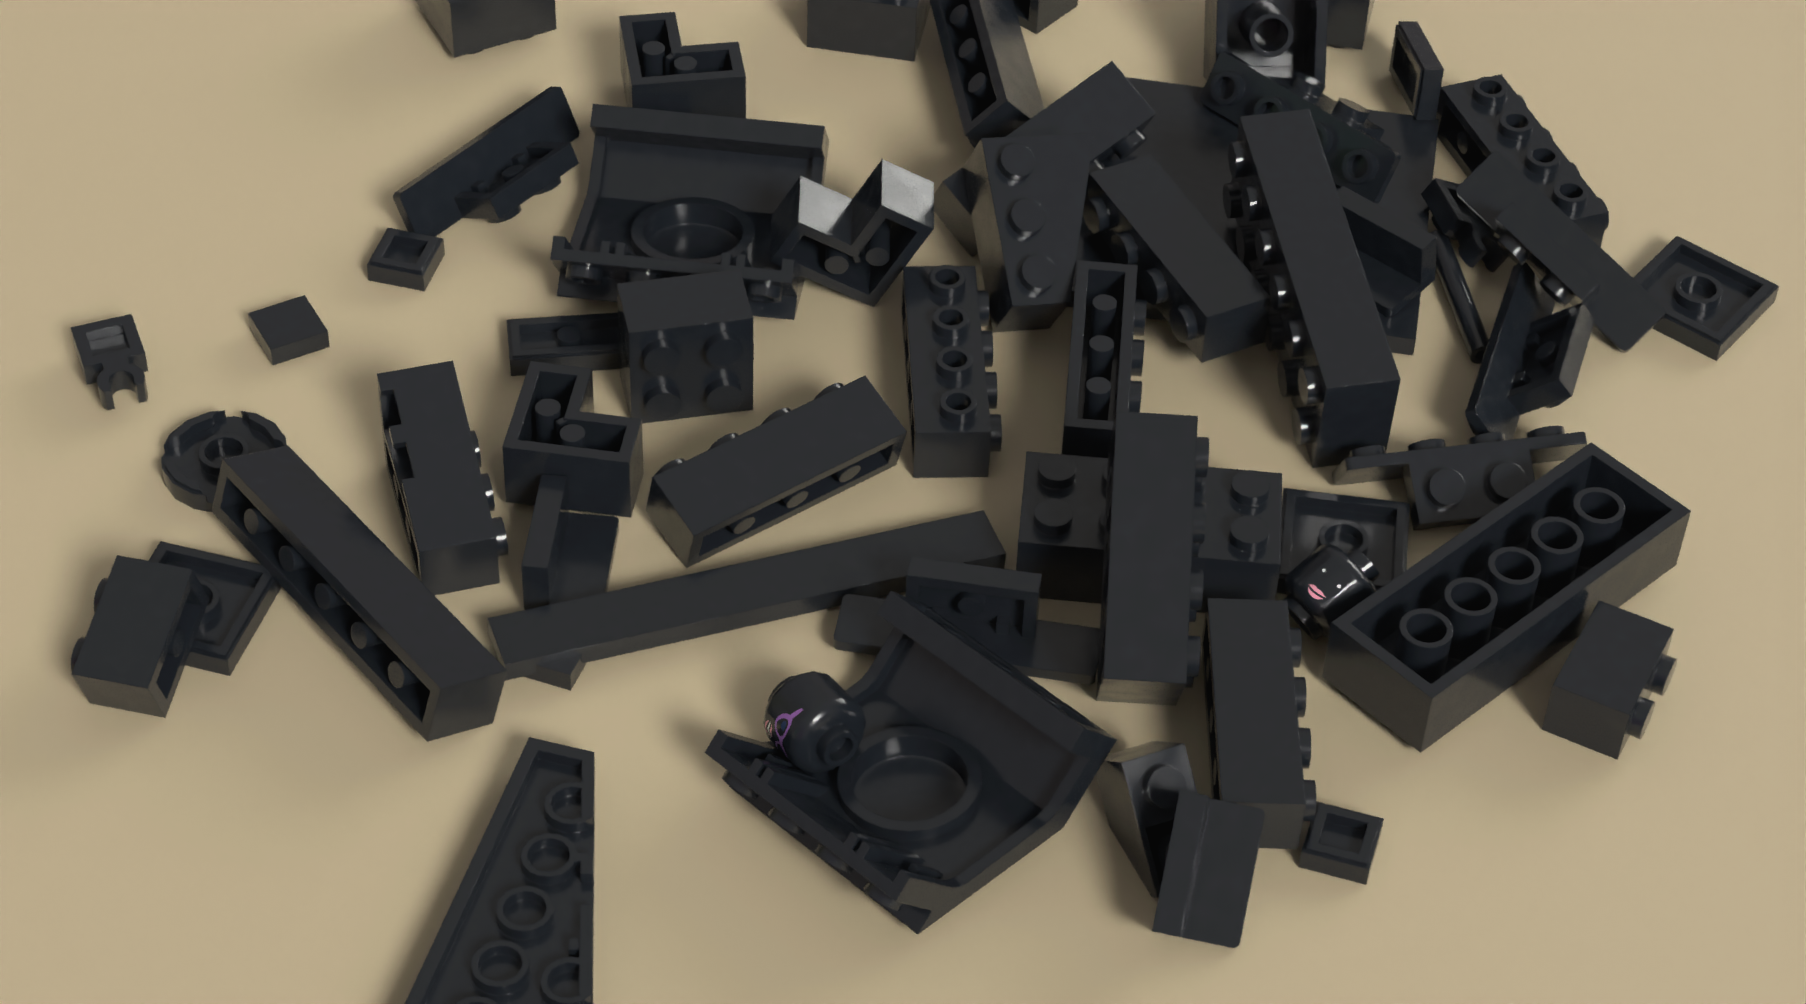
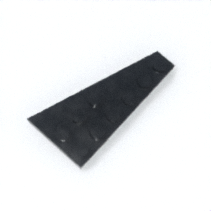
M529 737L405 1004H593L594 752Z

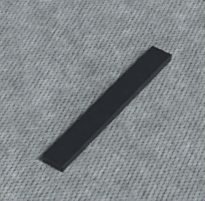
M984 510L490 617L487 618L488 635L498 661L508 670L505 678L506 681L536 674V665L577 655H582V663H587L841 606L842 598L846 594L878 598L887 596L890 591L895 593L905 592L910 556L1005 569L1006 552Z

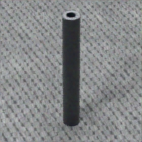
M1434 230L1430 233L1437 236L1436 270L1469 357L1473 363L1481 364L1489 338L1449 236H1445L1442 230Z

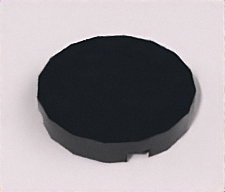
M225 410L207 412L185 421L169 434L164 444L165 453L161 457L164 484L176 500L193 509L212 512L222 459L287 446L286 437L274 422L257 413L241 411L242 417H226Z

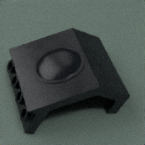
M593 104L590 127L595 134L587 195L570 243L566 237L553 236L550 260L560 272L557 296L618 302V283L740 269L753 316L794 320L805 277L800 274L794 259L782 258L781 267L769 262L772 214L800 176L824 186L829 147L825 126Z
M890 591L877 614L892 624L894 628L866 674L857 683L845 690L862 707L866 720L863 739L855 755L847 763L833 770L818 774L803 772L771 741L761 742L718 729L705 753L726 769L722 779L731 789L912 931L919 934L1063 829L1117 739L926 604Z

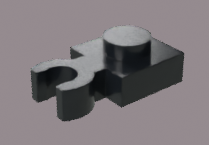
M1434 178L1421 193L1433 215L1432 222L1437 230H1442L1445 236H1449L1450 239L1459 242V254L1468 267H1474L1482 259L1490 272H1495L1508 258V255L1496 243L1498 239L1494 236L1496 232L1457 196L1456 190L1460 184Z
M132 314L71 327L74 347L86 384L97 383L100 402L106 410L115 409L113 394L123 389L134 391L139 403L147 401L148 391L144 372L148 371L146 355Z

